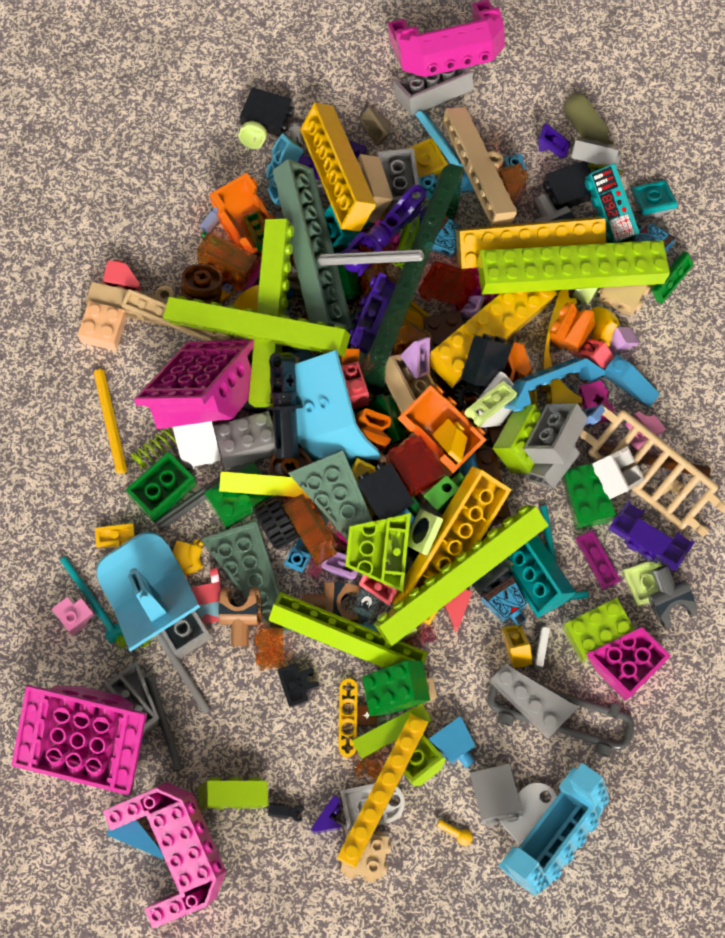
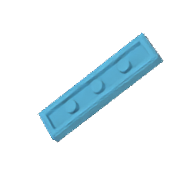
M419 110L415 115L453 168L459 171L463 170L464 167L457 153L427 113Z

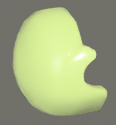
M249 121L243 124L238 137L244 146L251 149H259L267 138V130L259 122Z

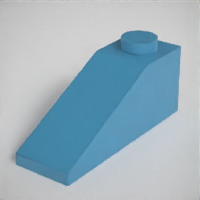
M616 355L605 369L606 374L603 375L648 408L660 395L632 364L619 355Z
M137 820L114 830L109 828L106 834L109 837L165 860L161 849Z

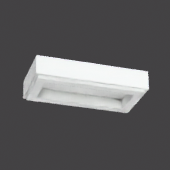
M543 627L540 631L534 668L542 670L550 631V628Z

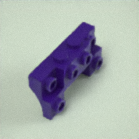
M381 272L377 276L373 275L369 284L372 287L371 291L367 296H363L359 305L362 306L360 314H355L352 321L355 326L349 331L350 339L348 345L360 349L361 353L365 352L368 341L376 329L388 300L387 296L394 284Z
M628 500L608 530L624 539V543L630 550L641 553L646 560L656 564L661 562L676 572L695 541L692 540L691 542L680 535L679 531L672 540L669 536L641 520L640 518L645 510L638 509L630 504L631 502Z

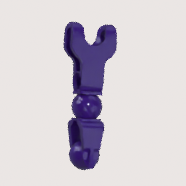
M420 185L412 186L389 211L384 221L381 220L379 225L371 227L367 234L364 232L359 233L341 253L363 252L356 249L359 245L367 246L373 252L381 251L383 247L388 245L392 236L419 215L422 209L421 204L427 195L426 190ZM419 192L421 197L416 200L412 197V194ZM374 263L347 264L344 267L346 270L357 272L358 276H361Z

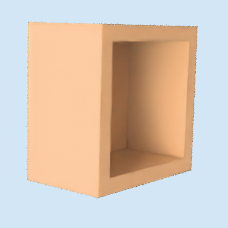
M89 301L78 332L80 342L117 351L127 320L125 310Z

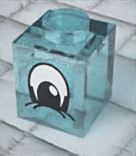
M361 589L352 614L359 615L360 618L371 622L380 599L367 590Z

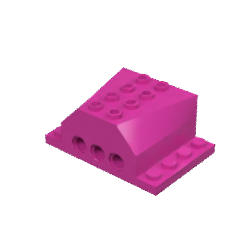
M253 339L187 342L134 398L136 406L150 407L157 429L234 418L249 399L251 367L247 355L253 349Z
M27 685L11 766L130 795L132 794L147 713L133 710V703L120 695L83 686L55 685L50 689Z

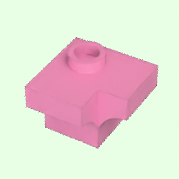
M639 411L633 415L635 419L658 437L666 430L655 414L645 416ZM628 422L625 423L629 430L633 427ZM638 432L630 444L638 451L648 438Z
M66 597L52 608L53 612L72 636L87 626L89 619L94 616L82 598L73 604Z

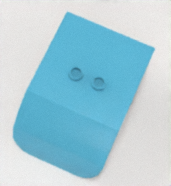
M337 350L295 364L296 392L298 393L296 403L303 405V408L296 409L298 442L309 458L316 462L343 450L350 467L357 458L367 463L378 460L381 457L379 450L364 436L356 424Z
M143 532L136 535L99 560L96 568L97 579L114 609L130 652L200 608L190 584L167 542L154 532Z

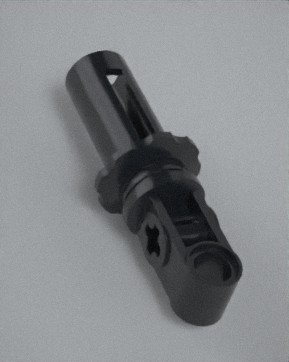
M290 352L273 353L269 358L271 375L270 397H272L273 403L266 407V410H273L275 458H297L299 453L296 409L303 408V405L296 403L298 393L296 392L295 357Z

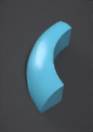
M283 133L271 151L273 156L271 163L267 164L266 178L269 181L267 190L272 201L277 206H281L274 181L273 169L287 159L298 162L304 152L296 142Z

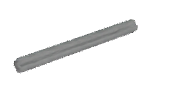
M420 249L319 255L318 262L322 266L416 262L423 260L424 253Z

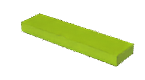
M423 704L352 740L360 758L364 759L396 742L410 713L431 723L432 720Z

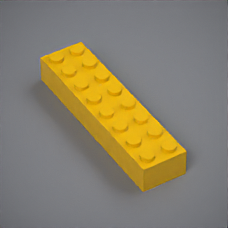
M314 102L300 129L340 228L360 232L371 212L375 209V200L334 106Z
M587 217L455 229L457 266L461 269L477 267L480 250L606 243L605 218Z
M552 290L499 294L431 351L430 367L453 388L462 380V372L474 335L483 336V333L494 336V338L495 336L505 338V342H507L550 305L558 293Z
M472 466L441 517L443 522L428 555L418 554L404 578L403 592L398 591L393 604L399 600L406 599L413 589L423 586L427 578L436 576L441 572L440 569L443 566L453 563L460 553L469 551L473 543L481 540L511 492V489L483 470ZM437 612L426 619L424 623L430 625Z

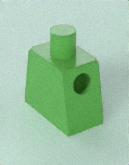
M460 472L452 479L446 475L424 497L442 515L465 477ZM448 488H452L450 492H446Z

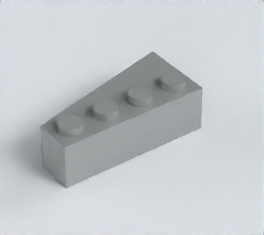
M467 67L433 76L415 78V75L409 76L408 80L401 82L399 79L393 80L395 98L411 116L415 115L419 110L425 111L474 90L473 75Z
M506 664L490 680V683L547 739L579 708Z

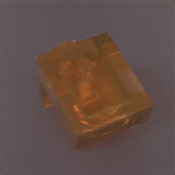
M365 758L363 762L359 761L354 769L356 772L355 778L359 780L363 771L367 770L366 774L377 780L382 767Z

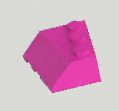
M643 627L586 654L596 672L625 701L671 657Z

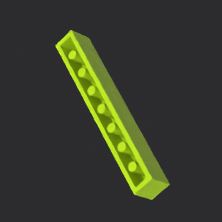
M283 592L279 593L268 619L271 622L382 668H387L406 660L423 661L424 665L428 652L401 641L392 646L375 630Z

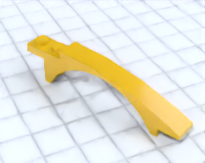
M560 290L546 334L542 370L552 367L549 342L554 322L558 319L561 309L566 302H573L576 305V298H569L568 290ZM553 379L550 384L542 385V392L549 391L546 392V403H577L581 407L582 397L568 389L560 379Z

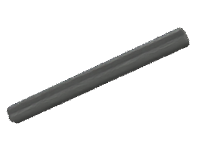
M252 462L236 465L226 472L237 473ZM220 476L157 519L155 524L158 529L163 530L206 500L204 492L219 484Z

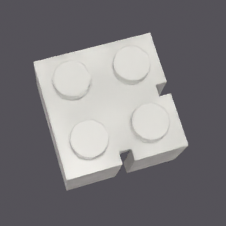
M628 446L592 464L594 472L599 477L603 490L609 499L629 491L645 481L638 465L623 472L620 470L635 462Z

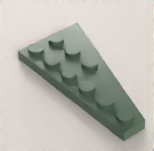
M343 450L288 473L347 541L349 526L373 521Z
M257 521L201 538V541L246 601L252 587L259 589L262 602L261 621L272 636L275 637L292 631L268 620L280 591Z

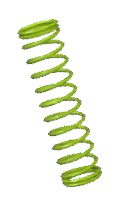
M168 428L169 433L166 430H162L163 437H161L158 434L155 435L157 442L153 439H149L151 447L146 443L143 444L146 453L140 448H137L139 456L135 452L131 453L132 458L135 462H138L140 464L141 469L144 470L145 466L147 467V464L141 459L142 456L139 450L142 451L150 459L151 462H153V459L147 455L148 451L145 445L149 449H151L158 458L160 457L153 450L154 447L151 441H153L164 453H166L165 450L160 446V442L157 436L160 437L169 446V448L172 449L171 445H169L166 441V437L163 431L167 433L177 444V441L171 436L172 433L170 431V428Z

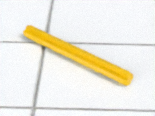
M97 369L93 374L116 473L123 474L127 472V467L105 371Z

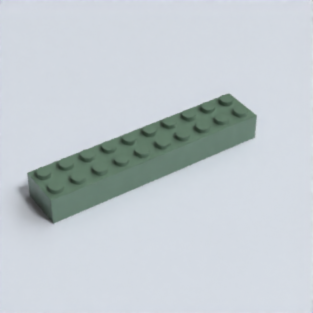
M287 159L273 169V174L284 219H287L294 226V236L291 239L293 257L309 323L315 324L316 321L326 323L330 327L340 325L345 327V330L349 333L353 326L338 266H322L318 262L319 255L334 254L313 168Z

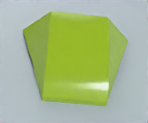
M411 513L349 526L345 567L403 592Z

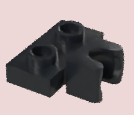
M295 663L277 669L289 709L308 703L306 693L320 688L318 682L310 683L307 680L309 676L314 675V668H309L299 673Z

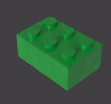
M168 451L125 491L141 511L155 523L157 519L162 517L197 484L195 478Z
M254 462L237 472L262 475ZM220 483L204 492L206 500L226 530L254 513V506L272 497L270 495L219 492Z
M593 463L569 468L561 478L576 530L613 522L616 517L612 500L604 492L603 485L594 472Z
M406 660L362 676L370 716H386L431 701L423 661Z

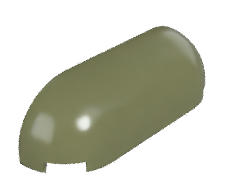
M577 92L571 94L564 103V112L581 137L614 145L608 137V133H610L608 127L582 93L579 95Z

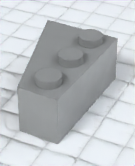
M135 661L105 684V692L120 695L133 703V710L147 713L143 736H145L159 724V716L146 687L138 662Z

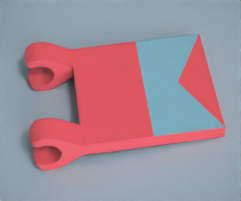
M217 568L210 569L212 583L191 587L200 606L197 611L205 624L219 621V601L222 589Z

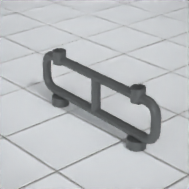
M491 684L487 702L493 711L499 713L498 723L511 727L513 726L514 719H518L532 724L521 712L498 705L495 701L498 690ZM547 688L574 705L606 714L615 719L619 718L626 722V730L621 742H614L563 725L556 732L596 744L594 753L604 757H610L612 750H623L629 746L634 732V721L629 714L620 711V705L609 703V707Z

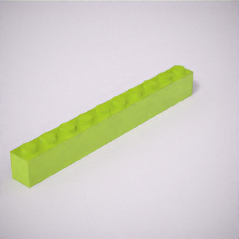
M265 219L257 313L260 314L269 312L276 317H280V315H285V309L288 307L286 295L290 287L288 273L291 271L290 255L293 252L291 239L294 236V226L287 219ZM254 340L248 401L254 407H268L273 403L272 397H270L271 375L269 358L273 353H281L283 345Z
M183 296L169 297L163 319L174 325L320 353H329L337 350L338 356L345 357L350 339V334L345 330V327L340 325L330 327L326 323L316 321L314 324L309 323L308 320L303 318L292 320L291 317L286 315L276 317L269 312L260 314L249 308H245L244 311L232 305L222 307L221 304L216 302L206 304L202 300L193 299V301H190Z
M524 505L519 508L516 515L510 516L502 522L503 525L490 530L486 538L473 543L469 551L460 553L453 563L443 566L440 569L441 572L436 576L427 578L424 582L425 584L420 588L413 589L406 599L397 601L389 612L380 614L377 617V621L373 624L384 640L393 646L549 525L538 508L532 505Z

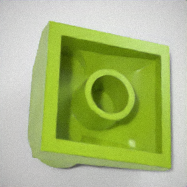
M423 734L403 774L411 785L421 786L443 768L446 760Z

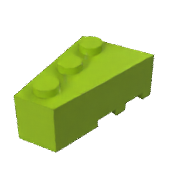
M211 777L209 781L198 786L200 811H204L206 808L224 810V808L251 809L268 806V782L261 781V777H251L249 781H241V777H231L229 781H221V777Z

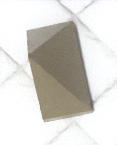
M369 107L358 119L376 146H379L390 135L391 123L372 107Z

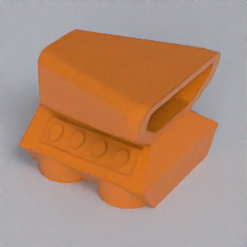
M566 302L561 309L558 319L552 326L550 332L551 344L558 349H567L578 353L595 326L594 312L591 310L578 312L573 302Z
M514 342L504 370V374L513 383L515 380L533 374L524 345Z
M367 408L354 414L356 424L364 436L377 449H385L391 438L382 430L390 427L391 418Z

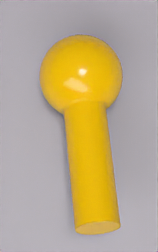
M441 819L437 822L436 826L456 837L460 845L467 846L472 842L473 835L469 830H459Z

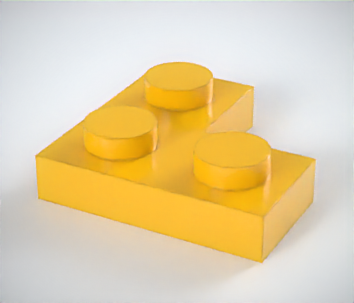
M134 523L95 528L97 549L114 546L117 548L135 537Z

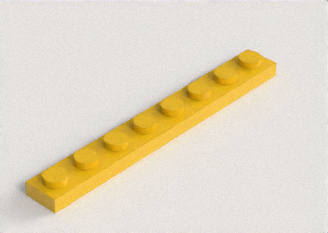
M410 713L337 857L339 861L356 869L429 722Z

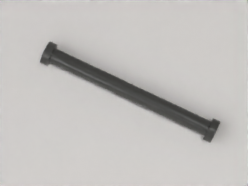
M156 677L146 679L145 683L148 685L159 716L161 729L174 766L172 770L177 772L185 769L184 764H181L155 683L157 682Z

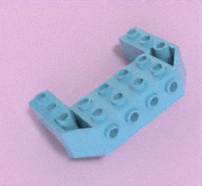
M581 763L578 769L574 767L559 785L561 792L518 848L513 846L499 864V867L512 880L534 896L541 893L553 881L556 882L560 878L561 870L565 864L569 865L575 856L574 852L577 848L583 847L587 840L586 836L590 831L593 832L597 828L598 820L609 802V794L603 777L583 763Z

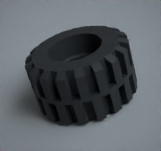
M272 496L253 507V512L275 549L278 550L298 538L297 531L278 498Z

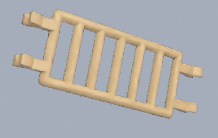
M603 403L600 404L605 409L602 415L610 420L611 423L598 439L587 429L583 428L580 437L592 445L588 454L596 461L604 458L597 451L620 423L626 420L633 427L612 453L626 447L638 432L648 439L633 456L635 462L625 466L621 472L636 466L653 444L663 450L644 473L645 481L631 490L679 529L683 530L689 524L704 537L709 529L694 517L708 501L722 513H725V502L715 495L718 485L627 411L621 410L616 415ZM670 456L678 464L652 495L648 494L642 488ZM685 468L694 476L668 507H664L657 500ZM701 481L708 487V490L686 516L680 520L673 514L674 510L696 484Z

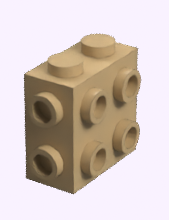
M638 285L600 288L598 292L601 294L599 301L607 307L619 310L624 315L633 316L635 310L639 312L643 304L641 298L643 295L647 296L651 286Z
M347 829L345 841L351 831ZM374 831L356 869L341 862L339 871L344 872V877L356 878V875L364 876L365 881L376 882V879H382V875L386 876L388 863H385L386 854H390L392 842H388L389 837L384 836L385 832Z

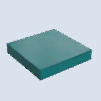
M666 180L631 187L632 195L642 216L678 207V203Z

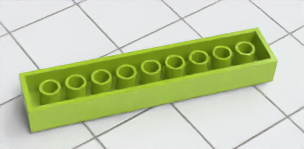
M663 240L480 250L477 259L482 295L664 284L670 274Z

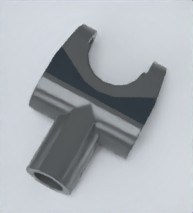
M668 565L653 569L651 573L658 592L649 595L648 599L661 625L665 629L671 627L670 612L674 606L679 604L686 609L690 617L696 616L697 607L688 583L683 580L675 584Z

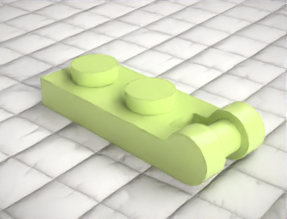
M502 381L468 407L464 414L468 418H472L474 423L480 427L487 419L516 397L517 392Z

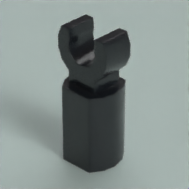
M270 802L268 816L288 819L290 817L296 822H302L303 818H298L295 814L299 810L304 811L305 808L302 806L290 808V805Z

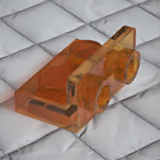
M283 627L259 628L258 634H255V646H259V653L256 654V666H260V671L285 667Z

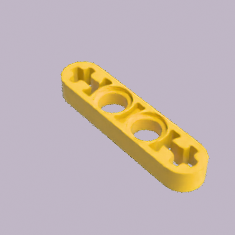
M349 678L341 682L339 693L338 749L339 753L345 758L354 756L356 748L352 743V739H350V746L353 747V750H350L348 754L345 753L342 747L346 745V739L341 740V737L349 738L354 736V739L357 738L358 687L357 683ZM347 683H351V687H354L351 690L350 697H355V700L349 698L342 700V696L347 697V691L343 689V687L347 686ZM346 703L353 704V712L345 713L342 709L343 705ZM345 723H351L354 726V730L349 734L344 733L342 730V726Z

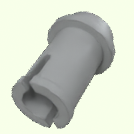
M298 123L291 124L289 128L291 139L296 143L298 141V145L302 147L301 125Z

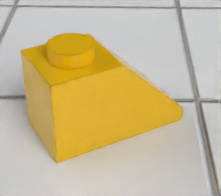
M448 418L432 435L445 451L460 463L463 459L468 437L463 433L465 428L458 421L453 423Z
M511 625L502 627L501 630L512 667L522 668L526 665H531L530 643L522 626Z

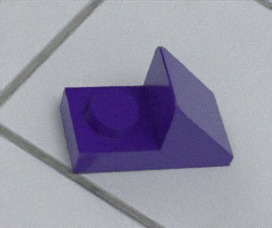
M547 123L543 124L538 139L539 152L549 149L559 158H565L571 142Z
M336 796L332 797L310 829L313 834L343 829L340 824L330 818L331 816L336 817L342 808L339 805L341 800Z

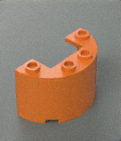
M248 173L241 175L209 194L213 208L217 207V217L236 248L240 252L244 251L243 255L245 257L253 255L258 250L243 217L260 210L264 221L265 219H275L274 215L266 210L264 200L257 196V182Z
M437 384L434 386L430 385L397 419L411 432L413 431L439 457V460L454 473L486 441L484 437L486 433L481 427H475L469 421L470 418L464 414L465 410L459 411L455 407L457 403L450 396L446 398L443 395L444 391ZM448 418L453 423L458 421L465 428L463 433L468 437L463 459L460 463L452 458L432 435Z

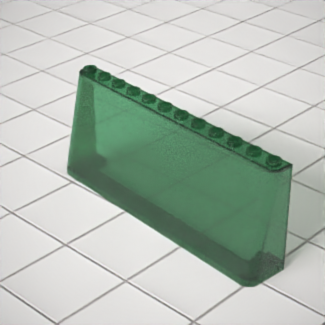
M448 164L442 169L422 203L419 215L416 217L404 250L421 249L424 257L422 261L400 262L399 266L395 269L391 282L394 284L387 296L388 300L359 362L368 394L377 396L384 393L385 396L387 393L386 366L444 217L447 215L454 221L458 212L464 167Z

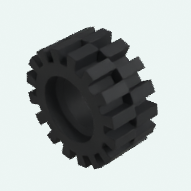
M466 382L465 385L461 384L454 394V401L457 403L455 407L459 411L462 409L466 411L470 406L464 403V397L468 394H473L479 398L484 392L485 387L482 389L481 386L469 384V382Z

